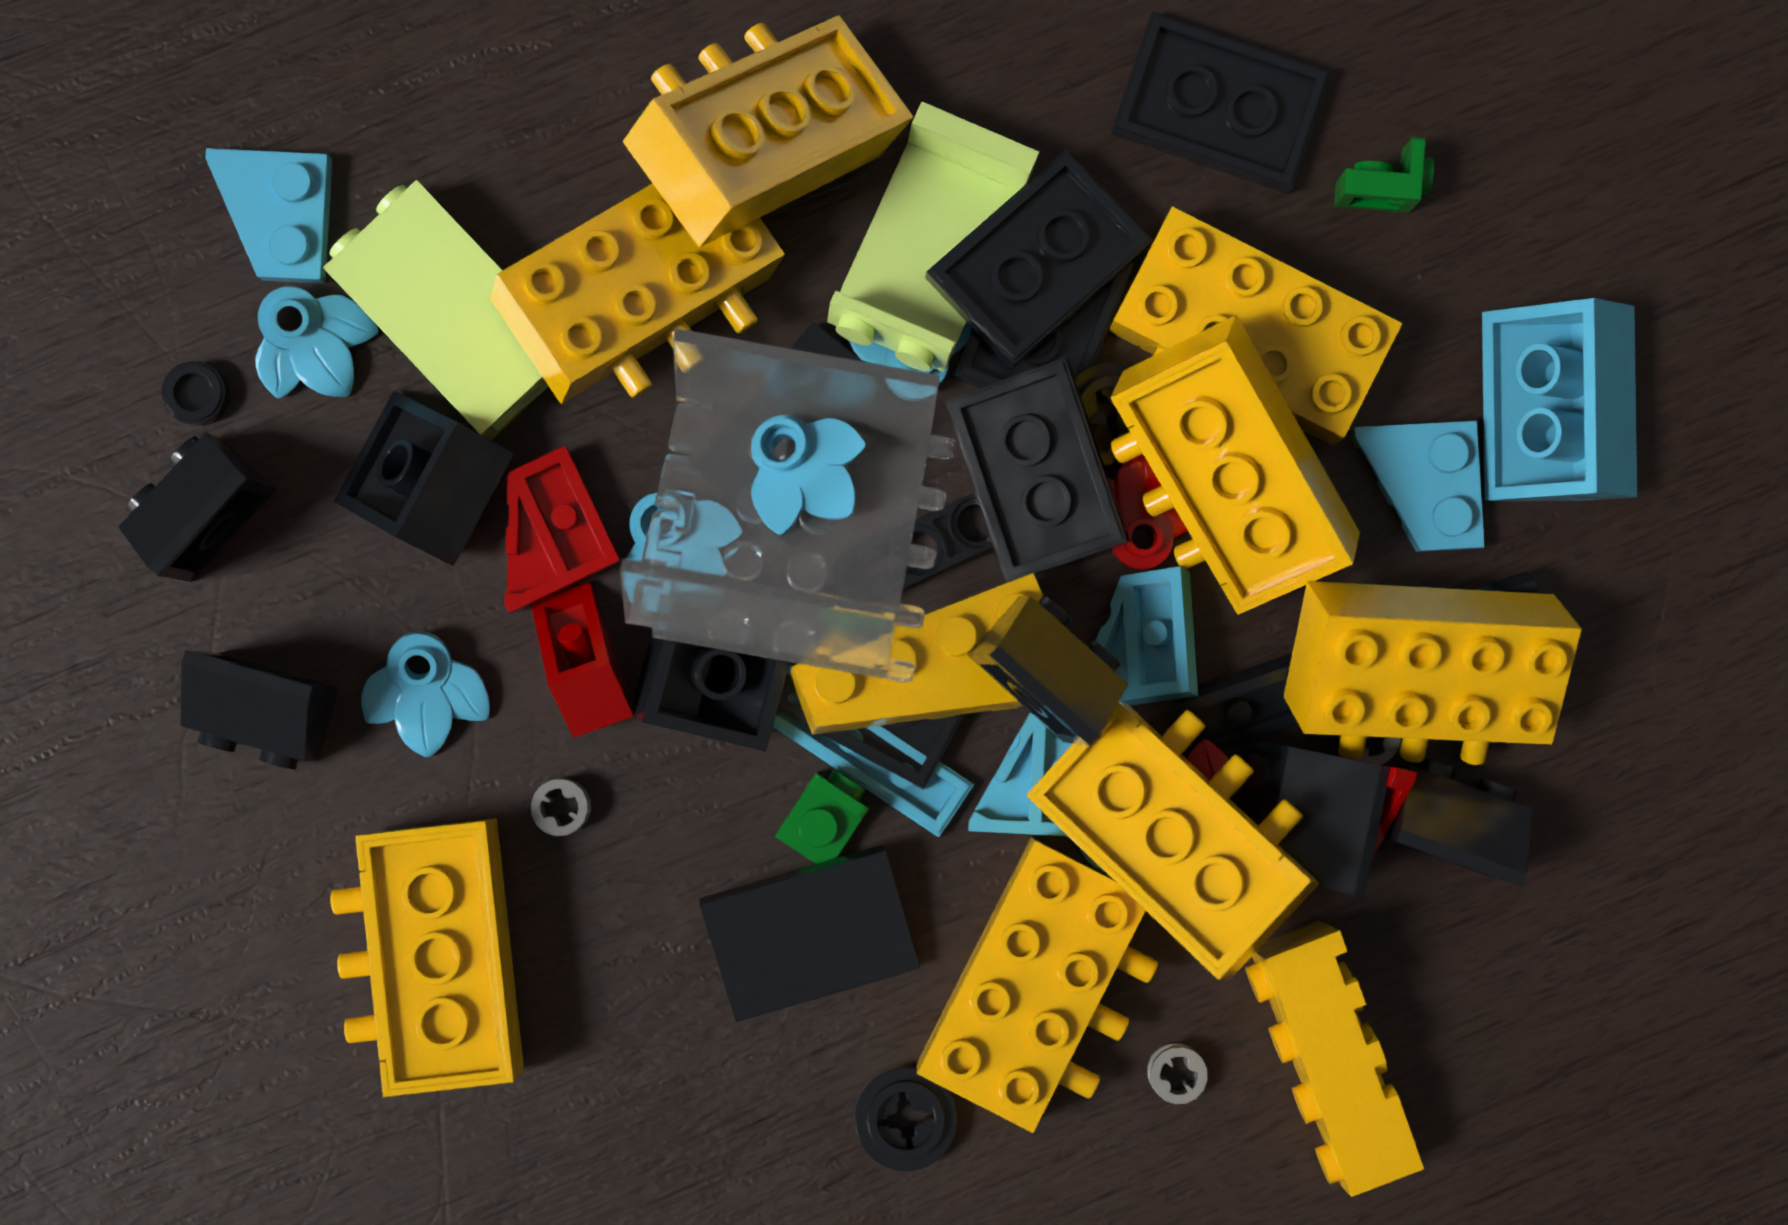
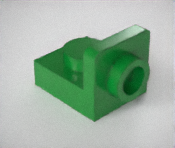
M1411 137L1403 147L1399 173L1392 172L1393 165L1380 161H1361L1354 164V169L1346 168L1336 181L1334 207L1410 213L1421 201V196H1428L1432 188L1434 160L1433 157H1424L1425 138Z
M835 769L828 779L816 772L774 837L815 864L837 858L870 808V806L860 800L866 790Z

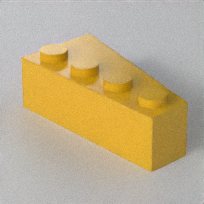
M1034 573L792 666L789 677L812 735L883 726L898 722L922 719L932 720L960 714L991 710L1000 711L1022 707L1023 705L967 655L1018 597L1032 596L1036 601L1041 598L1042 593Z
M1319 920L1267 940L1253 954L1254 964L1246 966L1245 970L1258 1002L1262 1003L1269 1000L1278 1024L1270 1026L1268 1029L1281 1062L1286 1063L1292 1060L1301 1084L1292 1087L1299 1111L1306 1124L1316 1120L1324 1144L1315 1148L1323 1173L1329 1184L1339 1181L1341 1187L1351 1197L1424 1170L1399 1096L1391 1083L1388 1085L1384 1084L1381 1076L1382 1073L1387 1072V1062L1380 1042L1368 1023L1361 1024L1357 1013L1363 1011V1006L1366 1005L1358 980L1352 977L1345 962L1337 963L1335 956L1347 952L1341 932Z

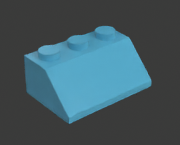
M1589 298L1482 312L1484 501H1587L1637 497L1634 306Z

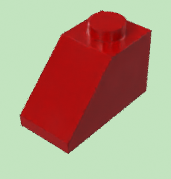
M587 582L532 604L531 608L548 687L573 738L634 717L624 675L591 583Z

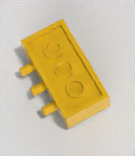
M840 15L780 42L777 41L765 23H758L751 27L744 35L746 42L754 53L736 62L731 61L719 43H713L703 49L698 56L699 61L709 74L687 84L672 64H665L652 74L651 80L662 95L652 99L623 140V143L699 248L879 158L913 119L911 112Z
M652 183L499 272L489 299L561 405L615 373L630 397L636 398L652 386L651 380L637 361L638 358L668 341L685 366L696 362L705 354V349L690 327L721 309L738 334L747 331L755 325L758 319L742 295L769 280L785 254L761 218L699 248Z
M1172 206L1108 332L1137 347L1140 346L1139 348L1154 356L1237 315L1302 431L1330 445H1334L1345 438L1403 323Z
M1237 315L1122 372L1110 398L1126 426L1129 427L1130 432L1111 442L1112 452L1120 463H1125L1142 454L1145 456L1162 485L1143 495V503L1147 512L1151 516L1156 517L1173 508L1176 509L1193 538L1174 548V556L1177 563L1184 569H1189L1206 561L1237 615L1306 585L1307 581H1316L1354 563L1360 531Z
M1307 581L1283 697L1304 734L1341 735L1338 753L1344 758L1352 760L1361 759L1364 755L1367 737L1402 738L1399 751L1400 757L1413 763L1424 760L1429 739L1463 741L1460 753L1461 759L1471 765H1481L1486 761L1490 742L1552 745L1582 628L1554 594Z
M1119 700L1097 740L1091 746L1072 744L1026 796L1218 980H1230L1320 884L1279 845L1280 841L1302 819L1303 815L1289 801L1283 799L1258 826L1229 799L1254 772L1253 768L1237 754L1233 755L1218 773L1209 780L1182 755V752L1205 728V724L1190 710H1186L1161 736L1129 705Z
M497 818L370 832L355 836L359 871H362L359 872L361 886L333 889L330 900L332 911L336 915L364 913L367 950L339 954L337 967L339 976L342 979L370 976L374 1015L346 1018L344 1022L346 1041L348 1043L377 1040L379 1060H381L379 1064L383 1097L514 1082L524 1073Z
M1031 837L916 1063L917 1074L1031 1133H1034L1058 1084L1090 1099L1098 1087L1100 1076L1070 1060L1087 1026L1116 1041L1123 1037L1129 1024V1018L1099 1003L1116 968L1144 983L1150 982L1158 967V961L1129 946L1146 910L1114 879Z

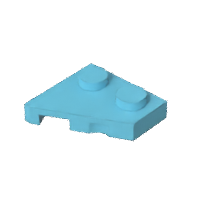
M206 148V161L256 276L263 281L326 284V271L323 267L327 264L332 158L328 154Z
M1477 421L1367 426L1351 429L1352 442L1356 449H1361L1379 481L1377 482L1379 489L1388 504L1395 508L1402 521L1401 527L1416 552L1484 548Z
M1178 566L1121 576L1110 603V617L1106 624L1100 628L1096 642L1106 648L1120 662L1121 665L1115 673L1129 684L1120 701L1130 706L1198 696L1190 572Z
M1029 712L968 822V831L1067 836L1026 794L1072 744L1062 742Z

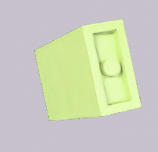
M921 102L911 124L908 143L840 292L835 290L830 301L827 322L835 325L837 333L853 343L868 346L871 345V342L895 351V357L911 368L929 371L932 367L945 372L966 325V321L926 280V271L1029 182L1039 151Z
M415 180L408 188L400 185L390 191L376 208L379 215L361 232L355 228L343 235L331 248L329 254L333 258L323 268L483 437L492 440L549 386L489 299L496 276L502 270L430 193Z

